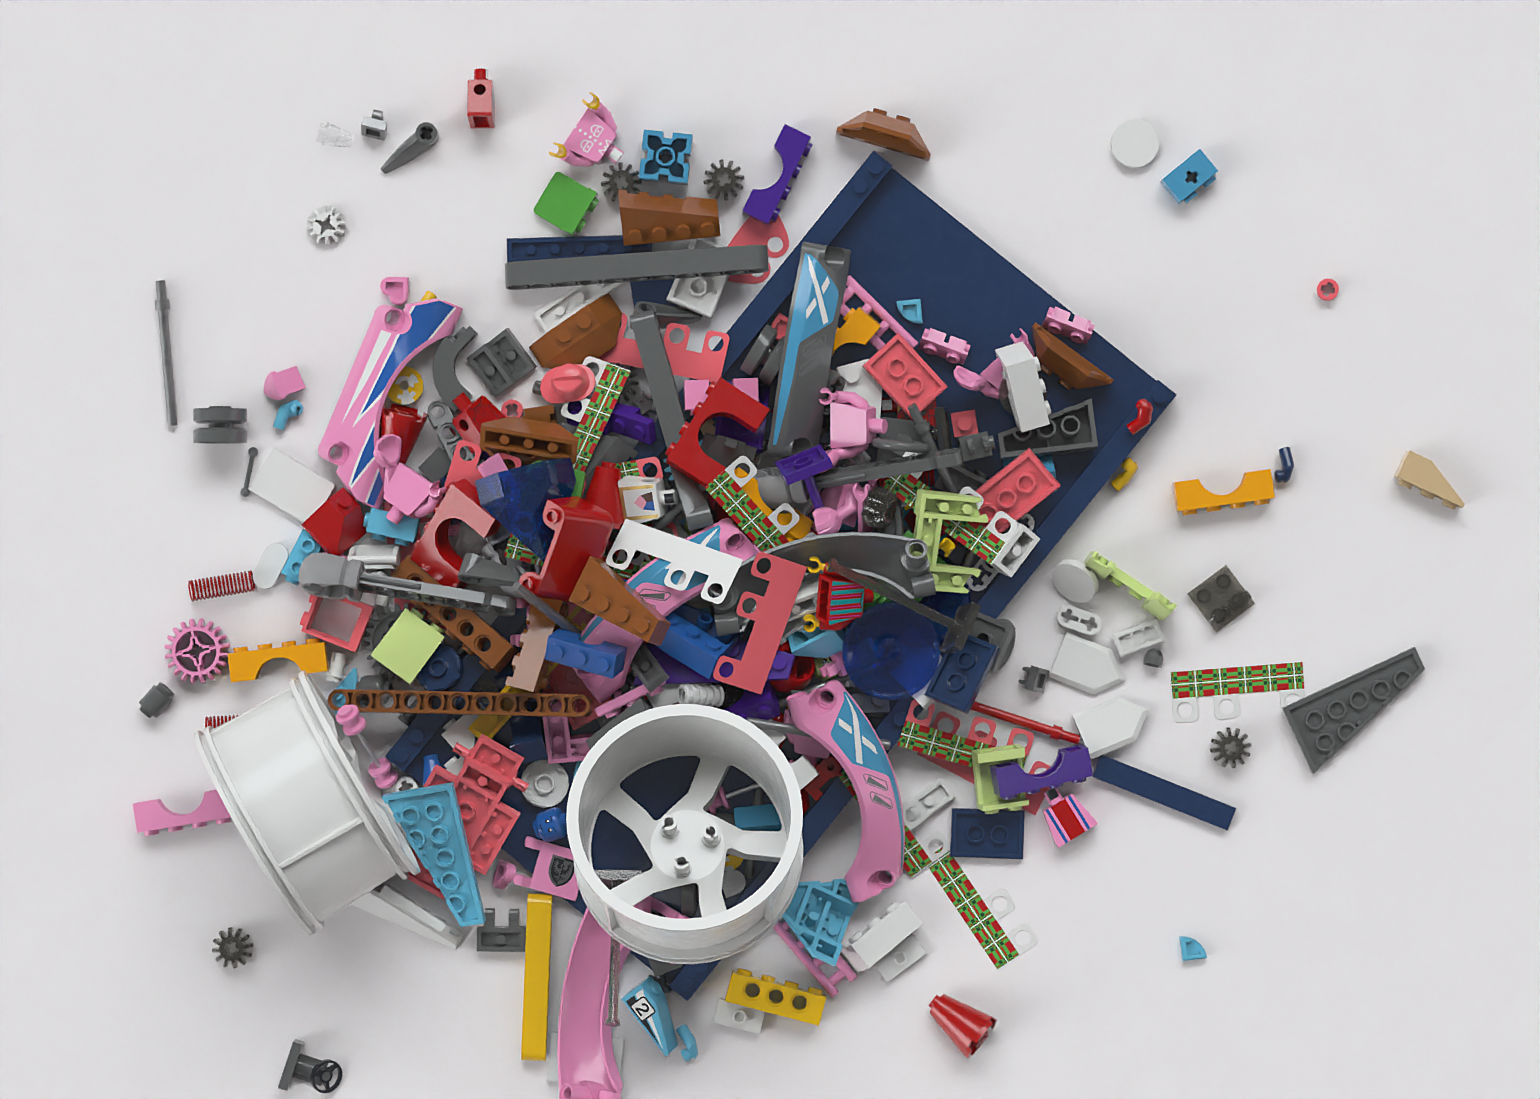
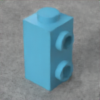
M371 508L370 513L366 512L363 526L367 527L366 532L371 534L372 539L385 541V538L388 537L395 539V544L408 547L409 542L416 543L421 521L419 518L414 519L404 515L399 524L396 525L386 518L388 511Z
M302 529L281 572L286 575V581L297 586L299 584V569L303 560L312 553H321L323 549L305 529Z

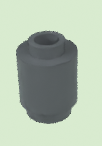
M159 682L157 686L153 685L139 701L141 705L139 710L148 718L152 716L157 718L172 702L171 698L175 694L165 684Z

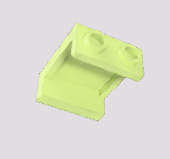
M405 608L372 652L371 657L411 685L445 637L442 635L444 630L433 622L429 626L422 620L424 616L414 608L410 611Z
M1013 744L971 750L977 808L985 811V814H995L999 812V809L1008 808L1010 811L1023 809L1022 806L1029 805V799L1025 797V792L1019 793L1016 798L1004 800L1003 797L1000 798L994 794L989 767L990 765L1013 760L1023 770L1022 758L1025 757V748L1023 746Z

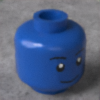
M557 807L539 812L536 815V820L533 821L536 836L539 839L542 838L545 842L564 838L567 835V813H563Z

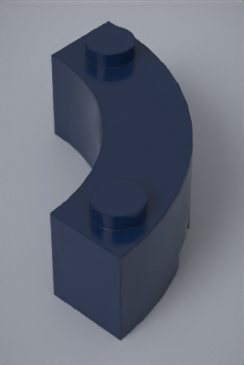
M509 662L500 673L498 672V675L494 676L497 690L504 689L508 676L513 677L512 662ZM535 698L529 700L527 705L531 712L535 711L538 707ZM511 716L509 721L513 741L509 742L510 749L524 757L521 764L548 758L540 722L541 718Z

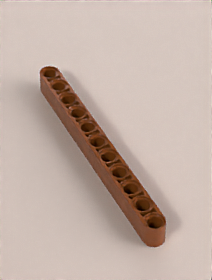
M336 689L328 696V705L331 709L338 711L341 708L337 705L336 700L339 695L343 694L346 698L344 705H356L360 711L359 713L584 718L591 715L594 709L593 701L588 696L579 694ZM368 695L370 699L369 705L363 708L360 700L362 696ZM388 695H391L394 700L390 708H386L384 705V699ZM411 696H415L418 701L413 709L408 706V700ZM436 696H439L442 702L438 709L432 707V700ZM459 697H463L466 702L465 707L461 710H458L455 704ZM487 697L490 705L488 709L483 711L479 704L482 698ZM507 698H511L514 702V706L510 711H506L503 706ZM535 698L538 702V707L535 711L531 712L527 705L529 700ZM555 699H560L562 702V708L558 712H554L551 706ZM583 699L586 702V709L579 713L576 710V703Z

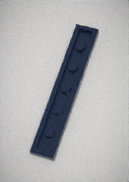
M623 235L507 238V263L653 252L652 243L624 246Z
M1105 755L1099 757L1092 777L1227 831L1236 811V808Z

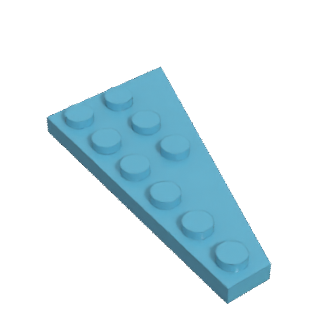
M454 782L383 794L381 796L385 804L389 805L396 822L400 823L407 835V840L421 863L430 872L434 884L441 890L447 900L448 907L459 925L464 927L485 923L486 917Z

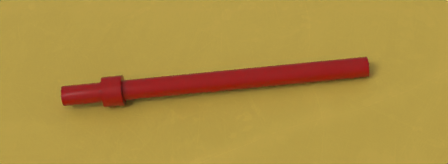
M974 701L970 709L1049 735V738L1059 741L1061 739L1078 745L1081 737L1080 735L1063 730V727L1043 724Z

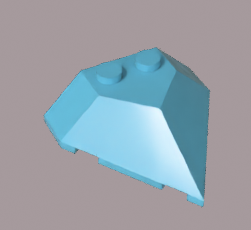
M833 879L832 882L820 883V881L799 882L791 904L782 917L812 957L835 967L843 947L841 942L850 917L856 910L859 902H852L844 879Z

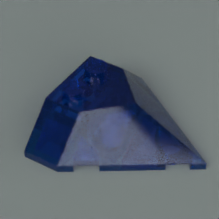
M571 457L537 462L497 472L475 481L480 505L544 562L555 530L545 524L543 511L547 500L571 497L576 484Z

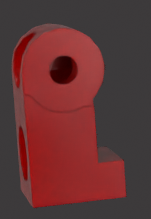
M829 755L826 759L821 758L817 762L815 768L820 774L803 787L816 801L823 795L819 789L830 778L836 777L841 772V764L833 755Z

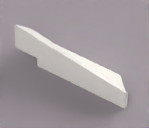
M385 884L381 891L374 888L351 903L353 906L451 949H455L465 935L464 932L389 884Z

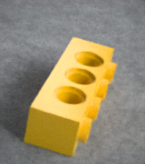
M738 968L737 972L732 971L725 997L726 1002L819 1026L826 1001V995L822 994L823 990L815 987H808V990L798 988V983L785 980L784 984L775 982V977L764 974L761 975V978L751 976L752 971ZM751 983L757 984L760 988L759 993L755 996L748 995L745 990L747 985ZM777 989L783 993L781 1001L773 1002L769 998L772 990ZM796 996H803L806 998L807 1003L804 1007L797 1008L792 1003L793 999Z

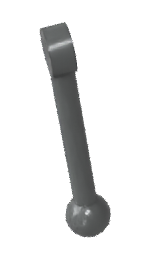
M251 447L248 450L250 459L244 488L240 491L243 497H247L250 494L248 488L254 458L258 455V449L255 447Z

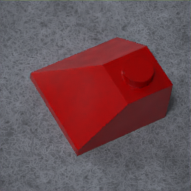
M344 487L325 501L301 524L328 554L337 556L342 555L367 534L366 527L363 526L364 519L360 504Z

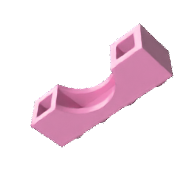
M217 789L204 792L200 806L189 814L172 812L163 804L161 799L133 804L137 833L144 832V836L159 834L158 829L168 828V832L183 830L182 825L192 824V828L207 826L206 821L216 820V824L231 822V816Z

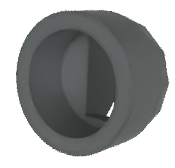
M1154 648L1148 650L1144 656L1143 664L1162 668V652Z

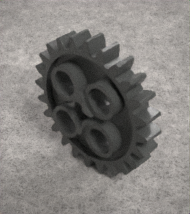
M405 603L403 610L400 609L399 604H395L394 611L388 606L385 607L386 615L377 612L379 620L371 619L370 621L374 627L365 629L371 636L363 638V640L370 642V646L365 647L364 650L371 651V653L375 650L383 639V634H387L390 630V623L393 620H397L405 608L409 610L408 603ZM424 610L421 612L424 616L422 620L430 626L433 621L425 618L427 611ZM371 655L367 657V660L374 659ZM374 659L375 663L372 665V668L380 666L379 675L387 671L388 679L391 680L395 673ZM397 676V681L401 682L402 679Z

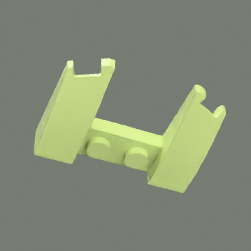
M917 489L914 508L916 522L913 538L923 540L927 545L930 573L933 574L936 591L968 593L969 590L963 587L971 574L977 578L980 575V569L936 563L943 519L988 523L987 515H980L976 502L982 501L980 497ZM915 551L912 552L911 555L918 557L921 556L922 553Z
M1090 551L1083 562L1087 565L1085 568L1089 572L1092 570L1098 580L1101 581L1110 575L1108 580L1116 586L1121 587L1122 584L1130 589L1128 593L1139 601L1142 597L1146 600L1141 608L1160 621L1168 617L1177 606L1159 592L1150 590L1115 567V563L1101 555L1099 556V553L1096 551Z

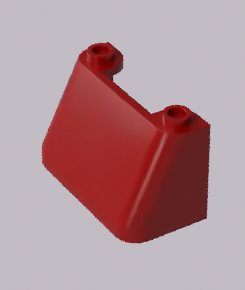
M578 496L547 500L543 511V520L549 528L555 530L541 573L525 572L518 581L539 598L571 602L569 598L589 557L593 556L599 559L603 557L613 529V517L608 511Z

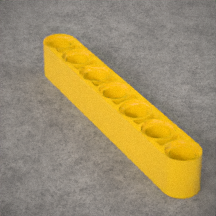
M528 893L521 1046V1060L546 1061L552 894Z

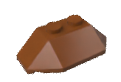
M873 108V112L866 111L838 126L836 130L837 135L929 161L931 156L915 124L910 123L911 119L897 115L895 119L887 116V112Z
M607 293L548 331L529 346V349L543 368L553 369L565 364L582 365L586 357L599 358L616 346L622 312L611 295Z
M1036 322L1033 324L1031 331L1035 356L1039 360L1041 371L1048 376H1051L1053 373L1060 378L1058 383L1069 391L1071 388L1079 390L1110 385L1114 381V379Z
M507 417L481 424L479 447L486 451L490 457L497 453L518 457L521 460L520 471L527 472L528 467L539 460L566 467L575 464L577 461L579 439L559 424ZM503 460L508 469L515 470V464L512 460Z

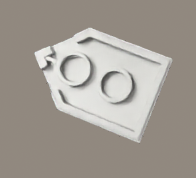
M1069 632L1065 633L1048 676L1091 694H1096L1125 681L1111 649Z
M1115 697L1072 715L1084 745L1088 747L1090 759L1092 760L1136 742L1149 709Z

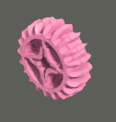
M203 618L199 619L198 626H196L194 619H189L190 627L185 622H181L182 631L174 627L172 630L177 636L168 635L167 639L172 641L173 644L165 645L164 647L167 650H172V654L165 655V659L173 658V662L169 663L168 667H178L173 674L177 676L183 672L181 678L183 681H186L190 675L192 684L196 683L197 676H199L201 683L206 682L205 675L210 680H214L213 671L220 675L222 670L218 666L226 667L228 665L226 661L222 660V657H228V652H223V648H229L230 643L222 644L221 642L227 638V635L218 636L217 634L222 628L218 626L212 630L214 623L212 621H209L205 627ZM198 631L208 634L215 644L205 645L201 641ZM190 633L189 647L179 651L181 640ZM196 644L199 645L198 648H209V650L200 653L199 658L196 657L197 654H186V652L195 649ZM216 651L214 662L205 669L206 655ZM180 658H191L197 667V671L187 668Z

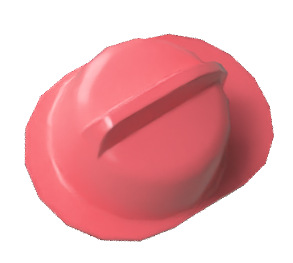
M565 364L549 370L544 375L540 385L541 395L552 404L583 400L594 390L596 380L594 373L587 366Z

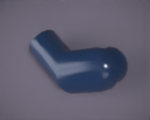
M1283 447L1278 450L1282 470L1274 472V478L1277 483H1287L1294 469L1290 447Z

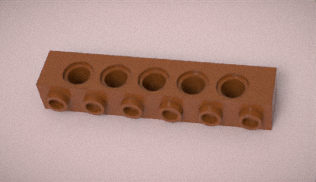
M410 555L404 559L390 576L413 581L422 580L425 583L441 585L411 560ZM410 600L418 609L422 610L425 608L429 612L427 617L435 624L439 625L442 623L447 628L444 632L456 641L459 638L464 643L462 648L471 656L477 654L481 658L479 663L488 671L494 669L500 673L519 651L475 611L442 605L432 606L431 603ZM456 610L455 619L449 621L448 616L450 612ZM473 625V633L470 636H466V629ZM491 641L490 649L484 652V643Z

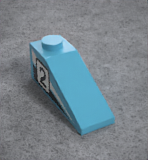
M650 975L621 999L663 1054L667 1056L678 1046L666 995L662 991L660 984L654 981Z

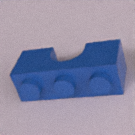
M558 628L548 636L545 660L611 679L624 670L627 647L607 641L597 645L581 642L582 634Z

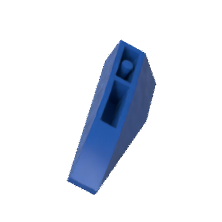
M683 603L665 617L671 625L661 646H656L671 657L710 679L713 676L718 659L721 656L728 657L741 634L736 633L718 637L715 619L698 608Z

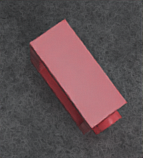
M310 595L308 602L312 603L309 612L305 611L300 621V625L303 626L301 631L350 651L358 652L366 632L365 629L369 625L375 607L362 601L353 602L347 598L341 600L362 609L348 642L312 628L323 598Z

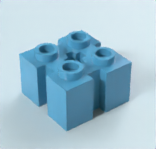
M644 130L642 151L648 153L647 159H641L639 180L659 183V177H668L669 184L688 186L690 165L689 163H684L685 156L691 157L692 134L673 133L672 138H664L663 131ZM665 152H669V156H673L672 160H669L668 163H663V160H659V157L664 156Z

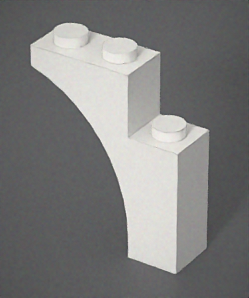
M481 703L479 704L481 710L484 711L486 708ZM463 715L458 721L453 718L443 727L445 732L442 736L453 748L458 742L470 750L476 744V736L468 728L479 715ZM454 756L444 766L447 771L458 776L465 758L460 756L457 759Z

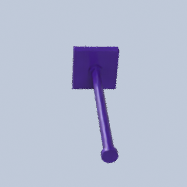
M820 444L774 462L777 471L787 485L804 479L814 509L824 507L813 475L833 468V464Z

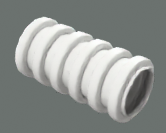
M710 684L708 686L681 685L677 693L679 704L721 706L725 696L723 687L718 684Z

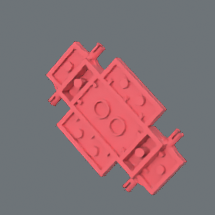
M481 734L477 743L470 750L458 742L453 748L452 752L465 758L458 776L436 764L423 787L454 782L474 870L486 875L521 814L500 800L505 791L511 786L524 793L529 783L517 777L518 769L524 757ZM411 848L418 862L420 873L413 875L411 872H408L409 878L407 879L444 900L445 897L434 884L428 869H425L417 854Z

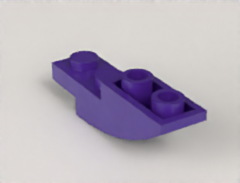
M580 401L569 402L567 406L568 412L573 415L578 414L582 410V403ZM621 403L615 404L602 432L603 435L614 432L649 445L656 441L653 419L641 416L640 408ZM566 417L568 424L578 427L580 422Z

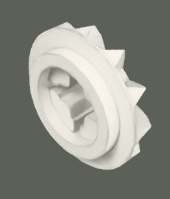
M330 206L314 209L307 221V230L310 237L322 245H330L339 241L346 228L345 219L341 212ZM330 215L329 223L336 229H326L321 235L322 226L317 223V220L325 222Z

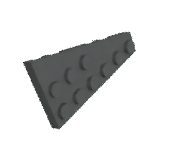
M1415 647L1282 707L1312 774L1425 670Z

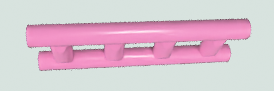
M851 275L848 276L846 284L848 287L845 290L840 313L845 316L851 310L845 303L856 294L865 303L862 309L868 314L873 311L882 320L880 323L882 327L869 341L878 351L885 345L880 337L889 328L895 334L899 333L914 348L918 342Z
M785 920L782 923L778 921L773 927L831 998L839 992L835 985L844 977L850 982L857 977L856 973L839 955L836 963L839 970L827 978L819 968L825 962L817 958L811 959L805 952V946L800 940L796 941L788 931L790 927Z

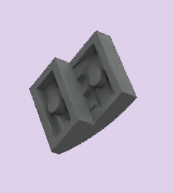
M506 328L467 357V360L495 397L537 367L509 328Z

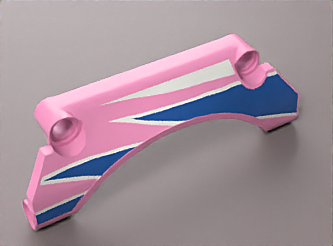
M435 298L406 304L403 311L385 304L380 305L375 310L318 447V453L321 458L338 465L337 475L351 496L359 500V502L380 510L384 500L385 471L376 461L373 452L376 441L379 440L382 408L394 380L417 353L437 340L453 334L463 308ZM391 312V319L387 322L386 317ZM335 447V453L330 456L331 449Z

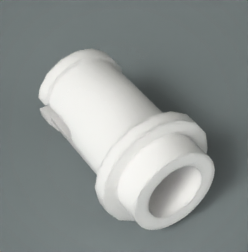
M332 652L329 671L325 673L327 681L341 683V679H344L342 674L347 657L346 654Z

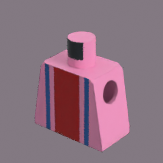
M1057 788L1048 789L1043 793L1050 805L1043 809L1042 812L1058 848L1098 824L1072 793L1062 797Z

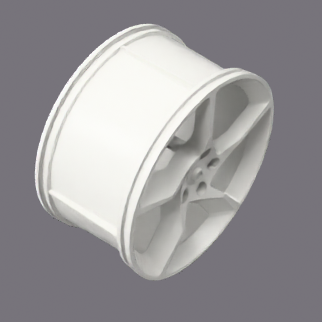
M303 670L298 673L299 680L294 677L289 680L290 687L216 728L208 726L204 729V733L198 730L194 733V740L225 807L260 868L299 926L308 935H312L316 932L315 926L318 929L324 927L326 919L389 878L398 874L405 880L409 878L408 872L416 875L420 873V868L400 825L393 817V812L389 805L385 804L381 796L383 794L366 770L352 740L343 732V725L337 722L335 712L328 705V701L316 683Z
M676 704L657 707L636 714L609 730L592 747L580 764L569 792L566 817L567 834L573 855L574 871L582 898L590 913L599 925L620 944L638 954L662 962L675 964L708 963L732 956L750 947L763 938L782 918L796 893L802 872V800L798 782L786 757L778 746L754 724L738 715L711 706ZM676 756H698L700 763L689 792L659 820H653L645 809L620 788V783L626 777L652 762ZM730 765L746 773L766 792L779 815L782 824L780 831L741 830L707 813ZM601 810H606L634 831L653 864L650 870L629 879L611 890L601 882L595 874L592 865V834L597 816ZM726 853L743 859L779 862L769 879L752 896L728 910L726 909L722 896ZM696 883L701 918L674 919L646 913L633 906L655 892Z

